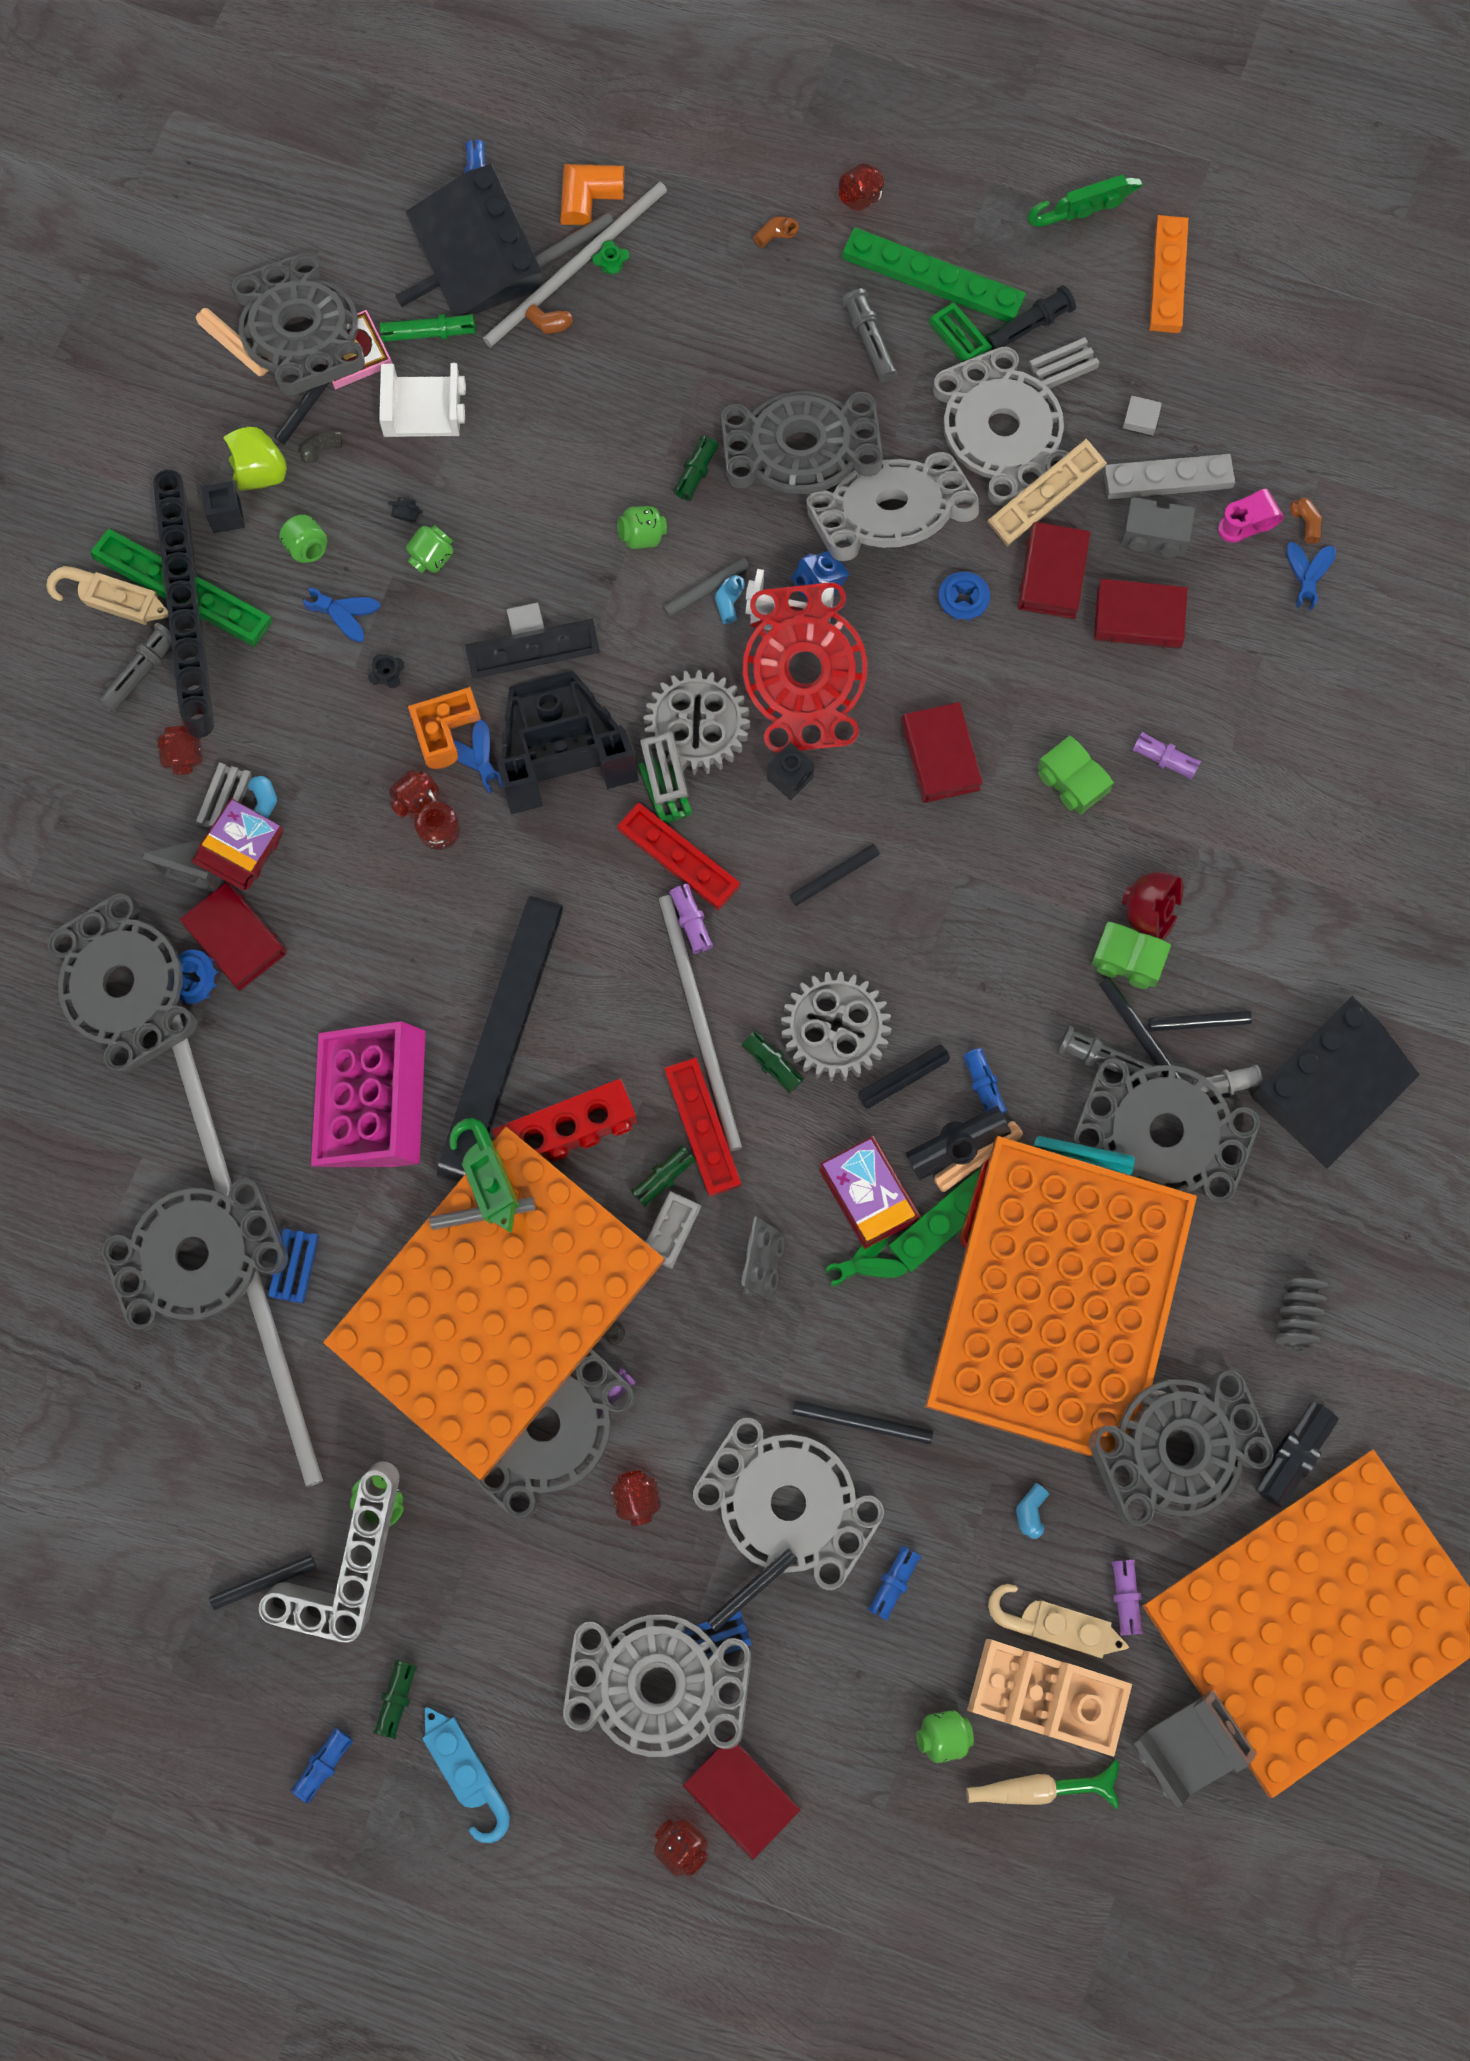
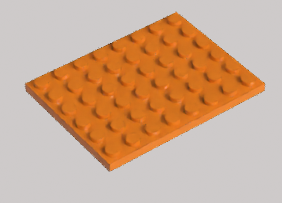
M507 1127L492 1142L493 1146L499 1153L517 1200L534 1197L536 1210L515 1214L511 1233L494 1222L489 1224L485 1220L432 1230L428 1218L323 1342L479 1480H484L666 1260ZM466 1174L431 1216L479 1207Z
M997 1136L991 1151L925 1408L1093 1457L1089 1446V1437L1092 1431L1101 1426H1115L1118 1428L1119 1420L1126 1406L1139 1392L1153 1383L1197 1196ZM1141 1403L1134 1409L1129 1419L1130 1421H1133L1136 1413L1142 1408ZM1103 1433L1099 1441L1100 1447L1103 1451L1109 1453L1115 1447V1439L1111 1433Z
M1374 1449L1346 1466L1142 1605L1200 1695L1204 1696L1214 1690L1257 1755L1248 1767L1268 1798L1277 1796L1470 1658V1587Z

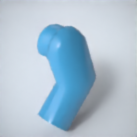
M738 575L727 578L715 594V601L723 624H730L738 619L733 604L745 587L744 580Z
M255 776L248 783L249 790L253 791L258 802L253 811L268 818L277 803V796L272 782L268 778Z
M1038 1483L1033 1485L1016 1508L1019 1529L1031 1539H1037L1044 1533V1525L1041 1523L1038 1508L1049 1496L1048 1491Z

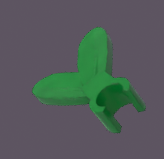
M889 1237L865 1250L861 1246L853 1259L841 1264H830L824 1273L828 1274L831 1270L840 1272L841 1278L839 1280H832L830 1285L837 1287L844 1280L855 1276L857 1273L871 1277L897 1278L906 1274L907 1267L897 1260L876 1258L888 1243Z

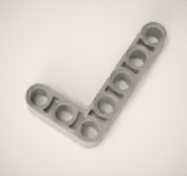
M388 1462L375 1463L360 1480L336 1593L332 1594L287 1582L275 1584L259 1603V1613L265 1622L338 1642L348 1643L354 1641L360 1635L369 1621L399 1485V1473L393 1464ZM379 1475L383 1477L387 1483V1488L380 1489L376 1487L372 1481V1476ZM371 1510L375 1512L379 1517V1523L369 1522L365 1517V1511ZM357 1546H366L371 1551L372 1557H362L358 1553ZM350 1580L360 1582L363 1585L364 1592L354 1591L350 1586ZM273 1597L282 1599L285 1602L286 1609L277 1608L274 1605ZM307 1606L316 1607L321 1613V1618L312 1617L308 1612ZM342 1615L353 1617L356 1627L346 1625Z

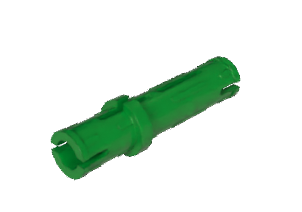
M439 314V318L380 322V333H383L381 340L383 343L441 337L442 340H445L453 335L476 334L474 314L446 317V314Z

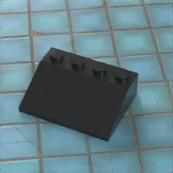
M492 163L460 175L406 211V215L453 316L480 313L535 292L542 286V270Z
M1352 995L1257 1090L1252 1098L1328 1169L1420 1074L1379 1019Z

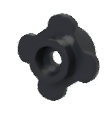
M398 497L397 502L388 501V505L392 506L391 517L416 522L417 514H423V510L416 506L415 500Z
M376 655L373 658L372 672L368 675L369 681L373 685L381 683L388 685L389 688L398 687L400 684V671L405 667L403 660L390 655ZM389 669L390 671L389 673L385 674L384 670Z

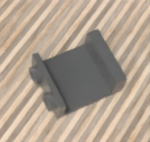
M1214 1690L1146 1730L1134 1743L1137 1747V1755L1140 1761L1146 1767L1151 1768L1158 1779V1785L1162 1794L1168 1800H1172L1176 1808L1182 1806L1191 1794L1233 1769L1237 1773L1248 1767L1257 1755Z

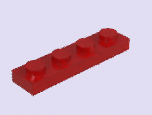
M639 802L617 825V831L684 884H689L690 889L718 911L740 888L738 880Z
M697 1058L664 1068L708 1197L741 1187L740 1178Z

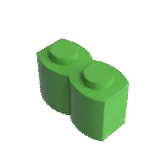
M1071 736L1040 758L1038 764V775L1043 783L1048 787L1053 786L1061 793L1060 799L1065 807L1071 811L1075 810L1080 815L1110 793L1114 784L1106 771L1097 762L1092 760L1082 745Z
M1107 922L1091 965L1097 967V971L1104 976H1124L1129 979L1131 985L1137 988L1148 989L1149 986L1156 987L1171 944L1159 938L1138 933L1126 926Z

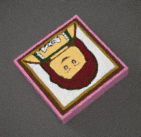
M367 310L357 314L359 320L358 334L355 342L359 343L363 350L364 367L354 374L332 381L335 390L381 371V364H392L391 358ZM352 324L347 326V333L350 334ZM348 353L342 357V360L353 361L358 355Z

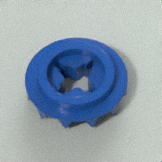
M957 572L948 576L942 582L939 589L938 602L941 604L944 613L953 616L955 621L957 619H966L969 622L972 618L981 617L988 607L990 590L980 576L971 572ZM958 592H961L963 595L972 592L969 599L970 603L966 601L956 603L959 596Z
M198 950L183 952L179 955L183 977L179 1000L188 1004H200L203 999L210 998L211 989L217 987L214 983V976L219 972L213 968L214 959L208 957L205 952ZM196 972L200 976V982H195L187 973Z

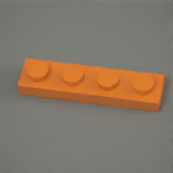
M1157 216L1149 331L1181 332L1189 218Z

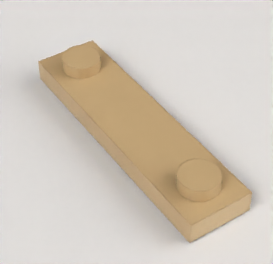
M1085 439L989 518L987 523L1008 547L1030 529L1034 522L1042 519L1105 467L1107 462L1092 444Z

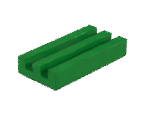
M955 302L929 318L928 324L961 363L991 351L992 346ZM948 314H951L955 318V320L961 325V327L966 331V333L972 338V340L977 344L979 348L976 349L972 345V343L966 338L965 333L960 329V327L955 325V323L949 318Z
M654 758L659 785L663 794H666L667 790L660 762L657 758ZM644 762L638 764L641 777L659 819L668 824L692 815L687 797H681L678 799L683 810L678 811L674 801H666L671 814L666 816L662 805L655 804L646 764ZM672 764L668 767L673 787L677 791L679 788Z

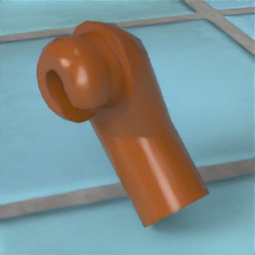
M773 217L753 236V240L757 246L764 248L773 238H792L799 231V223L795 218Z
M535 304L531 305L525 313V317L545 334L565 331L573 323V317L568 311H554L545 314Z
M1301 497L1300 500L1292 501L1290 504L1291 514L1295 518L1302 516L1305 521L1304 541L1309 544L1319 543L1321 541L1322 528L1321 514L1308 498Z

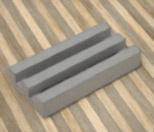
M1084 337L1030 360L1028 367L1033 376L1050 389L1097 369L1100 362L1097 357H1093L1094 352L1091 347L1088 348V341ZM1085 359L1087 361L1045 380L1043 378L1044 376L1049 375L1053 372L1066 369L1070 365L1077 363L1081 360Z
M670 731L640 740L655 804L660 805L666 801L671 802L677 800V798L689 797L674 733ZM663 741L668 743L679 788L677 791H674ZM652 744L656 745L667 790L666 794L661 793L650 748Z
M219 762L196 820L198 826L211 829L227 804L236 778L240 779L233 800L242 804L248 783L252 778L250 771H240L237 767L231 766L230 768L226 764ZM226 775H228L222 792L220 794V797L218 799V802L216 804V807L214 809L211 820L209 821V816L215 804L216 798L218 796L224 778Z

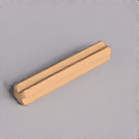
M203 308L201 312L197 313L196 320L198 324L258 376H264L269 371L250 359L243 349L240 335L211 310ZM260 356L262 359L269 361L264 356Z
M1012 1121L1008 1123L1012 1133L1003 1138L1018 1141L1023 1133L1020 1127ZM994 1143L978 1150L976 1157L971 1162L964 1165L953 1163L937 1173L933 1179L937 1187L942 1192H946L980 1168L990 1158Z

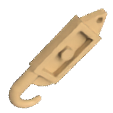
M73 566L57 568L47 579L46 587L48 593L58 601H62L63 596L57 593L55 586L59 580L68 578L79 582L78 595L86 606L144 625L148 621L168 618V610L158 600V595L155 591L97 572L94 574Z
M1001 1585L989 1597L988 1608L990 1616L997 1624L1004 1628L1097 1658H1103L1104 1654L1129 1648L1126 1642L1112 1629L1111 1622L1045 1601H1034L1029 1604L1024 1610L1022 1617L1005 1613L1000 1607V1599L1005 1593L1017 1592L1018 1587L1016 1585ZM1117 1641L1121 1643L1120 1648H1117L1115 1645Z

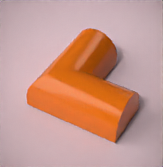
M564 164L561 225H588L591 223L593 199L623 200L624 166Z
M471 687L408 706L426 765L432 769L448 767L458 759V753L450 729L481 720Z

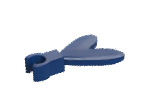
M1294 542L1288 543L1286 556L1295 576L1301 583L1300 593L1296 600L1297 608L1301 607L1303 603L1302 598H1307L1312 603L1310 610L1314 609L1318 601L1316 583L1326 573L1335 559L1336 549L1333 546L1323 548L1316 555L1312 563L1309 564L1303 549Z
M315 588L308 589L310 596H315L318 600L314 603H309L306 599L303 600L304 607L307 610L329 614L335 624L350 640L359 643L364 641L363 629L353 616L368 615L378 611L380 603L377 600L369 597H358L333 601L332 598L321 594Z
M479 720L473 727V749L457 740H453L458 753L456 761L469 768L478 770L485 790L488 793H492L491 786L488 785L491 779H497L502 787L503 783L500 773L495 771L489 763L491 751L490 730L484 720Z

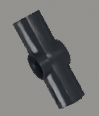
M997 1105L964 1123L954 1121L946 1124L940 1131L939 1136L906 1152V1155L919 1180H922L953 1163L964 1165L971 1162L976 1157L978 1150L994 1143L997 1136L1005 1137L1012 1132ZM962 1140H963L962 1143H960V1144H958V1145H954V1144L957 1143L958 1141H962Z
M1314 1401L1309 1404L1293 1431L1288 1432L1277 1447L1273 1456L1275 1458L1273 1463L1258 1483L1255 1491L1262 1498L1280 1508L1285 1506L1302 1477L1305 1478L1317 1463L1321 1455L1320 1448L1331 1434L1334 1426H1336L1339 1418L1333 1411Z

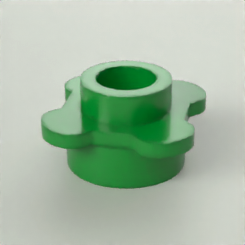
M605 241L600 252L593 255V264L600 266L604 273L614 275L619 273L624 266V262L629 260V252L626 249L616 247L613 241Z

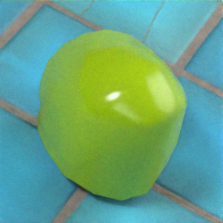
M245 427L223 437L232 454L228 458L234 470L232 479L236 482L240 492L263 489L278 485L284 481L287 470L285 458L272 439L262 429Z

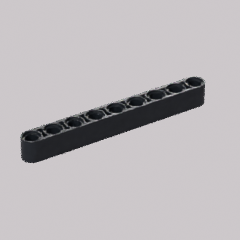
M166 469L156 474L153 487L178 705L186 732L192 737L202 738L212 732L214 716L188 499L181 475L174 470ZM185 572L184 574L176 575L177 573ZM183 600H189L186 603H179ZM192 628V629H191L190 631H188V632H181V631H183L184 629ZM188 657H196L193 660L185 661ZM191 686H199L197 689L188 690ZM194 715H203L199 719H191Z
M531 895L527 899L437 1169V1176L459 1182L466 1174L462 1166L463 1159L469 1149L477 1143L473 1131L465 1130L457 1139V1148L452 1150L449 1138L452 1129L457 1123L466 1118H475L485 1125L490 1135L561 920L562 904Z

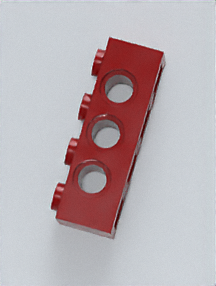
M620 1078L494 1128L492 1131L495 1138H497L503 1129L507 1127L525 1143L533 1135L541 1136L544 1139L543 1144L534 1150L546 1160L549 1159L550 1162H554L568 1156L569 1150L579 1146L582 1149H587L601 1142L600 1138L612 1133L614 1136H620L633 1129L632 1125L637 1123V1118ZM595 1110H603L608 1114L607 1119L598 1124L591 1122L589 1117ZM569 1122L576 1126L574 1133L570 1136H561L557 1133L559 1126L563 1123Z

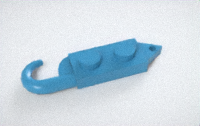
M426 1707L425 1736L422 1739L458 1801L464 1807L469 1808L479 1807L487 1803L496 1817V1827L490 1833H481L475 1827H471L469 1833L475 1840L481 1843L499 1841L506 1834L510 1823V1815L506 1804L456 1718L450 1719ZM430 1713H433L435 1715V1718L433 1720L429 1719Z

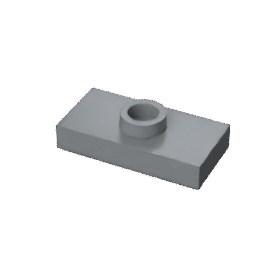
M671 1191L646 1243L666 1259L662 1264L663 1266L673 1269L702 1207L700 1204Z

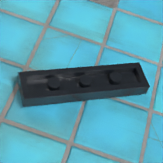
M593 618L465 644L473 679L600 653Z

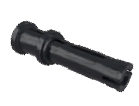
M1062 285L1057 288L1056 293L1046 299L1040 298L1036 300L1033 308L985 335V339L992 346L991 351L1005 347L1041 325H1051L1054 323L1055 318L1065 312H1073L1076 310L1075 299L1070 290Z

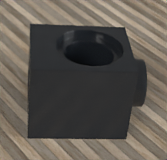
M233 481L201 487L205 514L213 533L245 528L241 499Z
M791 742L767 765V780L790 800L813 779L814 763Z

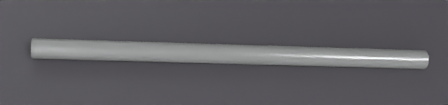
M658 182L486 334L483 337L485 344L491 348L525 318V313L531 305L539 306L591 260L594 254L600 252L603 242L612 241L667 192L665 185Z
M666 895L659 898V903L726 1142L730 1151H736L742 1148V1144L678 923L672 896Z

